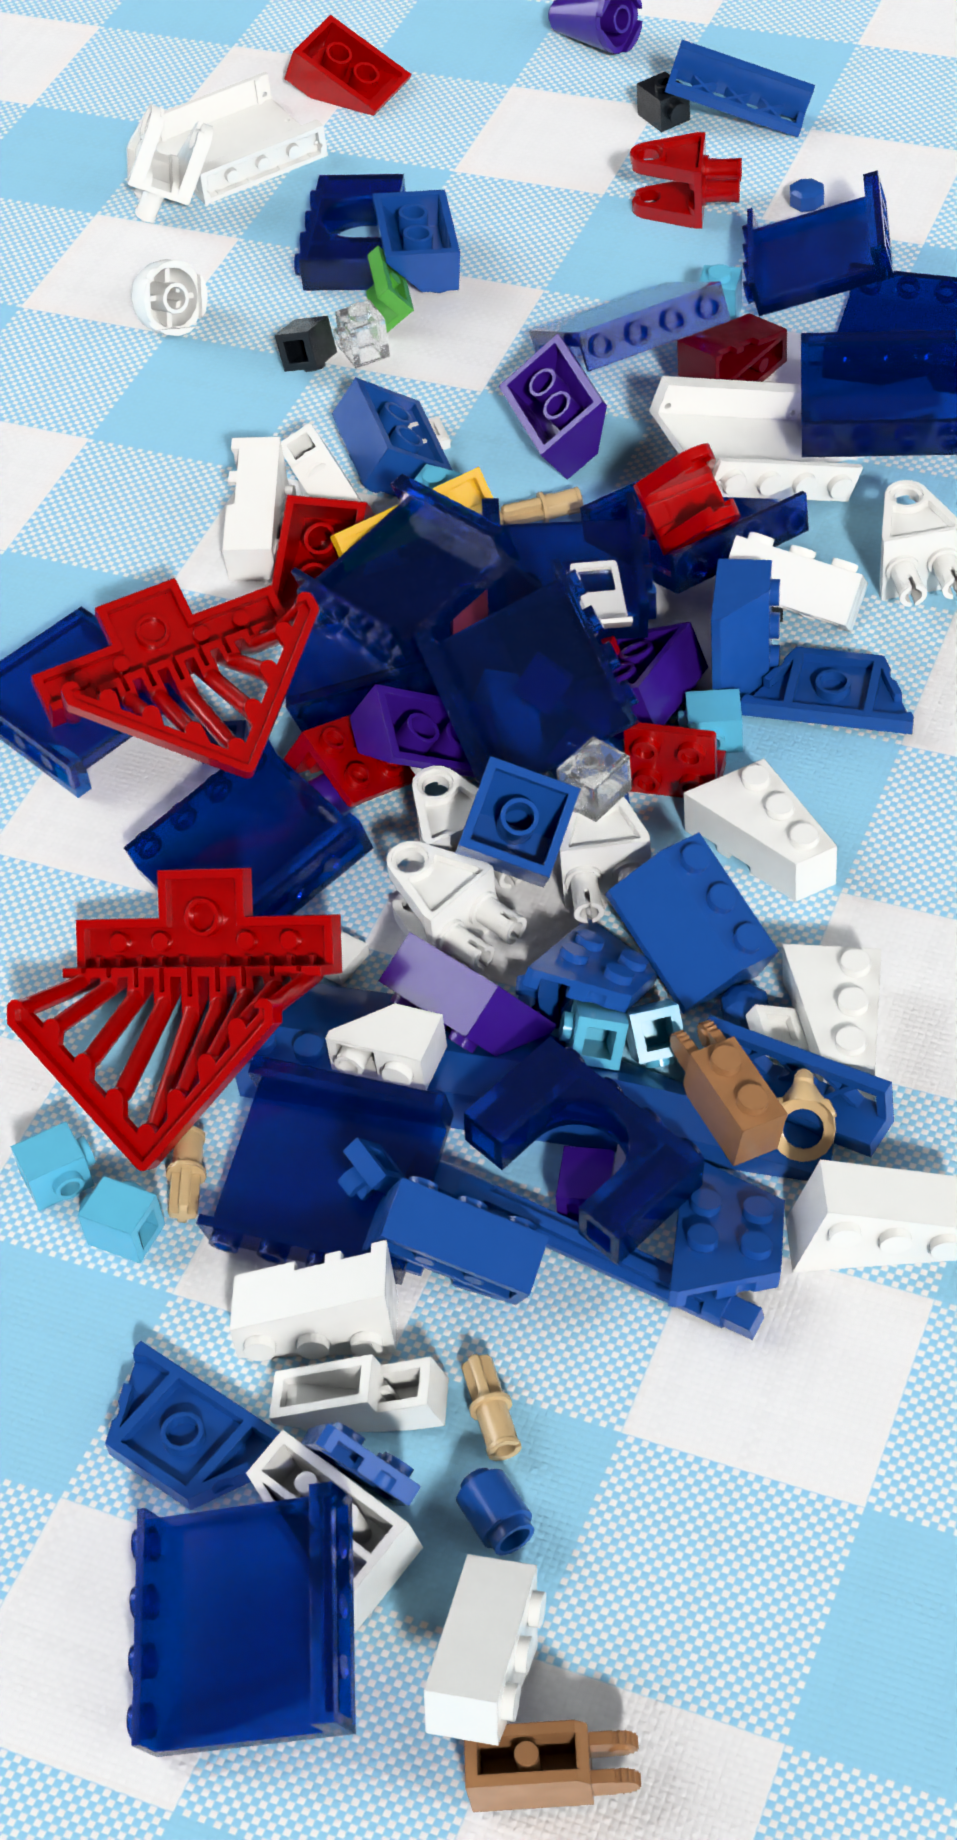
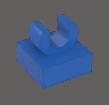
M525 975L517 976L515 993L519 995L518 999L535 1011H539L541 1015L556 1024V1029H559L562 1017L560 1002L562 1001L563 984L541 979L536 990L522 985Z
M356 1137L343 1150L344 1154L353 1164V1167L339 1178L338 1183L349 1197L357 1194L362 1201H365L376 1191L387 1193L401 1177L406 1178L380 1144Z

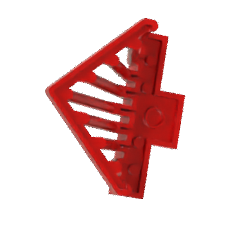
M173 578L95 607V616L109 646L31 676V683L52 728L66 722L76 724L83 717L248 779L253 777L320 608L314 596L310 592L305 591L297 596L296 603L285 613L272 585L192 614L176 579ZM279 644L283 648L277 665L272 660L260 661L248 657L276 647ZM217 664L264 681L268 688L262 703L257 699H250L220 673ZM194 673L247 719L251 730L246 742L233 734L200 695L191 674ZM168 683L201 724L193 721L168 694L165 684ZM144 693L154 705H148L139 698V694ZM120 705H122L128 711L121 709ZM161 713L176 729L164 725ZM203 726L206 728V730L211 734V736L216 740V742L219 745L213 744L209 741Z
M252 868L157 870L159 918L76 920L77 967L63 968V978L71 979L28 997L11 1000L7 1005V1025L139 1171L154 1169L164 1160L282 1023V1012L317 985L324 975L342 973L340 914L253 916ZM127 988L126 997L84 1053L74 1057L63 1045L64 1033ZM237 992V998H236V1000L234 1001V1003H233L231 1009L229 1010L230 1005H231V1003H232V1000H233V998H234V996H235V993ZM87 993L57 1016L47 1019L44 1023L36 1015ZM153 993L154 1007L115 1087L106 1093L95 1081V1069L101 1064ZM181 995L182 1019L146 1124H142L138 1128L128 1117V1101L132 1098ZM208 999H209V1005H210V1006H209V1009H208V1011H207V1014H206V1016H205V1018H204V1021H203V1023H202V1026H201V1028H200V1031H199V1033H198V1035H197V1038H196V1040H195V1037H196L198 1028H199V1026H200V1023H201V1020H202V1017H203V1014H204V1011H205V1008H206V1005H207V1002H208Z

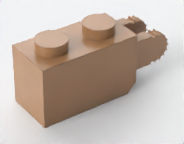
M711 1019L698 1023L697 1036L702 1047L704 1046L700 1050L693 1040L690 1039L689 1035H687L686 1031L680 1030L672 1033L669 1041L670 1047L685 1071L683 1085L686 1096L733 1167L778 1149L788 1113L735 1036L726 1039Z
M559 1720L507 1724L498 1746L464 1740L465 1788L472 1811L488 1812L594 1805V1796L617 1795L619 1793L625 1794L637 1791L641 1787V1773L639 1771L629 1768L592 1770V1758L634 1754L639 1749L638 1735L626 1730L589 1732L585 1722Z

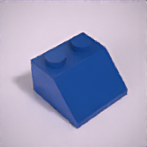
M490 756L455 854L487 862L493 866L495 871L544 888L552 873L581 788Z

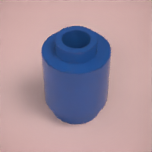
M479 1468L463 1479L456 1502L483 1545L487 1548H493L495 1553L500 1556L511 1554L523 1547L534 1534V1527L531 1524L532 1514L505 1472L501 1469L489 1470L488 1468Z

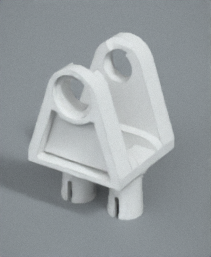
M153 104L148 106L127 145L128 185L135 187L134 194L140 199L135 208V214L146 222H154L156 220L164 198L189 205L213 136V126L197 121L177 156L155 151L165 119L162 118L165 109Z
M900 480L892 483L887 487L884 499L879 589L881 600L899 597L900 602L904 606L911 607L909 595H911L915 606H917L926 599L927 592L941 590L945 598L953 599L951 588L954 589L957 596V517L919 482ZM908 495L909 499L914 500L916 503L903 505L896 501L897 497Z
M444 766L426 767L415 775L412 782L413 797L419 822V842L456 852L478 787L450 768ZM432 782H438V785L448 788L444 794L439 796H430L424 792L425 786ZM494 870V876L500 887L511 888V883L506 878V874ZM509 876L515 886L522 881L515 877Z
M603 778L585 780L577 786L581 790L559 850L565 909L574 908V917L581 923H588L586 908L588 907L591 910L592 923L600 920L605 913L603 904L610 903L605 895L606 892L651 858V842L648 831L617 785ZM595 794L603 795V799L609 801L606 806L601 808H591L585 804L589 800V796Z
M419 841L402 842L389 851L386 859L388 875L400 893L397 899H393V913L397 925L406 937L411 932L455 960L459 959L473 971L479 973L483 971V966L478 961L485 967H488L495 952L492 945L480 939L485 933L491 930L508 944L515 943V937L519 939L523 935L527 926V920L498 901L495 890L494 868L489 863L455 854V852ZM407 858L408 861L421 862L423 866L415 872H404L398 868V864ZM406 904L409 905L413 912L404 909Z

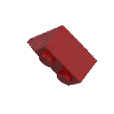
M330 14L293 51L284 79L311 99L374 116L407 83L412 74Z
M287 495L271 584L285 613L296 603L297 596L301 592L306 591L314 596L320 608L316 622L346 625L342 609L354 600L357 601L369 566L347 575L330 536L376 515L367 502Z

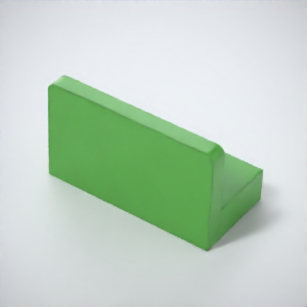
M377 246L367 255L374 284L366 293L375 332L380 337H383L414 311L407 280L385 262L383 249Z

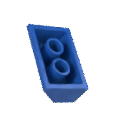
M445 190L372 194L385 262L421 292L444 293L446 291L459 290L460 249Z
M355 377L333 411L332 416L349 452V457L360 477V482L366 489L374 493L381 491L397 497L408 493L407 488L426 464L452 470L420 401ZM418 422L419 424L411 429L408 428L410 423ZM425 438H426L427 443H424V444H423V440H422V439H425Z
M718 559L711 614L712 690L739 688L740 701L747 693L753 696L763 686V677L773 668L780 665V645L772 644V639H779L780 612H772V606H779L781 580L772 579V560Z
M700 832L661 850L611 887L605 894L645 957L648 958L649 963L675 1003L679 1005V1009L683 1014L724 994L731 986L741 985L757 977L779 952Z

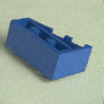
M411 1176L409 1179L401 1177L379 1201L360 1255L371 1252V1243L387 1240L390 1257L407 1261L405 1271L408 1273L422 1276L423 1270L426 1268L453 1279L452 1285L454 1287L517 1305L530 1295L549 1239L548 1235L535 1231L536 1225L531 1221L518 1216H507L505 1219L488 1212V1206L475 1198L459 1196L457 1199L438 1192L439 1186L434 1182L417 1176Z

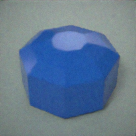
M809 178L799 179L790 185L791 207L800 212L815 211L824 205L823 183Z
M751 983L731 986L721 997L723 1020L749 1029L745 1015L755 1004L769 1006L766 991Z

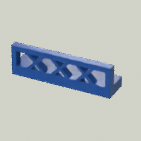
M681 40L665 92L798 137L815 85ZM676 79L690 83L692 86L678 83ZM716 92L725 96V98L716 96L713 93ZM746 104L757 106L758 109L748 107ZM779 115L795 119V122L783 119Z
M709 1016L707 1020L711 1019V1021H714V1024L717 1025V1028L721 1030L726 1039L735 1036L777 1098L783 1097L789 1090L798 1070L807 1069L812 1073L822 1076L829 1084L819 1081L813 1075L814 1084L821 1095L831 1101L837 1117H835L836 1134L834 1144L872 1157L894 1122L892 1082L714 1016ZM767 1056L775 1058L783 1067L774 1064ZM858 1090L876 1096V1102L865 1098ZM798 1109L788 1114L786 1121L802 1126L822 1138L824 1131L823 1123L816 1113L807 1109Z

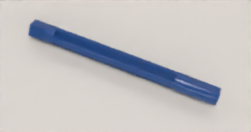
M419 1152L407 1172V1179L411 1176H417L430 1180L439 1186L438 1192L456 1199L459 1196L475 1198L488 1206V1212L505 1219L507 1216H518L531 1221L536 1225L535 1231L549 1236L546 1248L668 1303L671 1264L425 1152ZM712 1291L688 1295L685 1306L676 1307L719 1328L725 1327L753 1340L764 1319L761 1307L739 1298L737 1295L715 1299Z

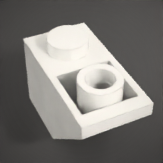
M396 1003L331 1029L325 1038L332 1070L340 1071L350 1077L361 1076L385 1082L399 1089L410 1088L422 1092L427 1091L447 1048L443 1014Z

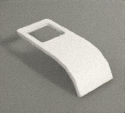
M615 560L572 563L570 565L574 595L589 629L631 627L633 617H628L617 562ZM611 570L615 590L581 592L578 572Z

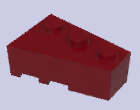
M749 313L677 340L678 377L763 382L787 361V329Z

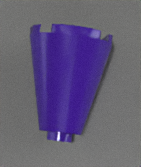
M554 0L549 9L548 18L554 31L608 53L619 54L630 51L638 41L643 22L638 20V9H642L641 0Z

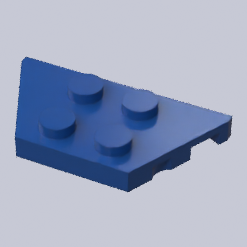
M796 646L784 658V662L780 666L773 668L763 677V686L753 696L747 693L741 700V711L744 716L911 735L913 733L914 716L912 712L906 711L902 703L901 689L897 681L891 678V669L885 656Z
M587 918L588 923L579 924L529 965L522 981V985L536 990L541 979L568 986L565 992L567 998L595 1003L604 1008L626 1013L654 986L658 975L647 957L635 951L597 922L592 923V919Z
M684 1154L668 1306H685L688 1295L712 1291L715 1299L736 1296V1294L742 1291L757 1292L777 1288L782 1265L785 1200L692 1155Z
M140 1341L135 1346L133 1352L135 1363L129 1383L123 1384L118 1400L119 1413L112 1420L105 1442L109 1455L189 1510H193L250 1483L251 1481L246 1472L280 1432Z
M338 1421L335 1424L332 1422L331 1424L325 1423L308 1429L301 1441L303 1445L336 1467L345 1476L396 1506H410L421 1487L410 1479L414 1471L412 1467L387 1452H384V1454L378 1453L376 1456L362 1446L365 1441L363 1436Z

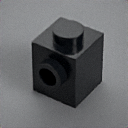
M662 72L637 83L638 115L660 132L690 120V101L665 92L670 74L667 72Z
M328 316L295 319L275 334L285 372L297 370L312 372L322 369L326 366L325 362L337 353Z

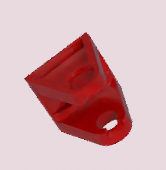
M695 132L642 142L635 145L630 151V162L634 172L641 175L673 180L672 182L645 186L635 191L632 209L637 217L702 229L704 209L707 202H740L742 158H709V155H706L705 132Z
M703 443L681 452L633 486L646 514L639 521V531L648 540L657 539L664 556L730 531L736 527L741 514L734 499L724 501L712 471L716 458L709 443Z

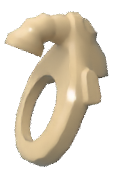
M801 1069L795 1074L793 1084L783 1097H778L777 1099L788 1114L798 1109H807L816 1113L823 1123V1136L816 1145L803 1149L789 1143L784 1136V1131H782L778 1150L791 1160L806 1162L816 1160L826 1154L834 1143L836 1134L835 1117H837L831 1101L824 1098L815 1086L814 1077L810 1070Z

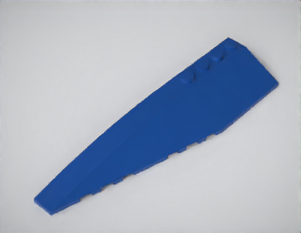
M325 984L315 985L282 1012V1023L235 1076L240 1097L575 1147L611 1149L614 1152H617L618 1144L669 1148V1161L683 1162L684 1154L692 1155L717 1168L803 1181L809 1180L820 1159L832 1161L835 1145L833 1143L826 1154L812 1161L800 1162L791 1160L776 1149L733 1167L686 1096L683 1082L622 1060L619 1071L569 1063L565 1041H559L558 1037L550 1034L494 1056L480 1046L476 1048L473 1054L447 1038L453 1030L448 1026L445 1031L447 1048L426 1092L410 1088L399 1089L385 1082L361 1076L350 1077L331 1068L325 1039L329 1030L395 1004L390 1001L393 994ZM785 1121L783 1128L784 1136L795 1147L810 1148L821 1140V1137L808 1129Z

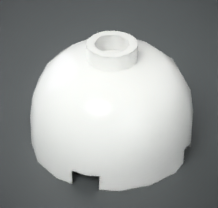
M163 259L149 263L139 272L132 285L131 300L134 312L143 325L156 333L172 336L189 333L195 328L190 326L196 323L198 317L203 318L206 312L208 294L201 274H196L194 269L190 267L192 265L184 261Z

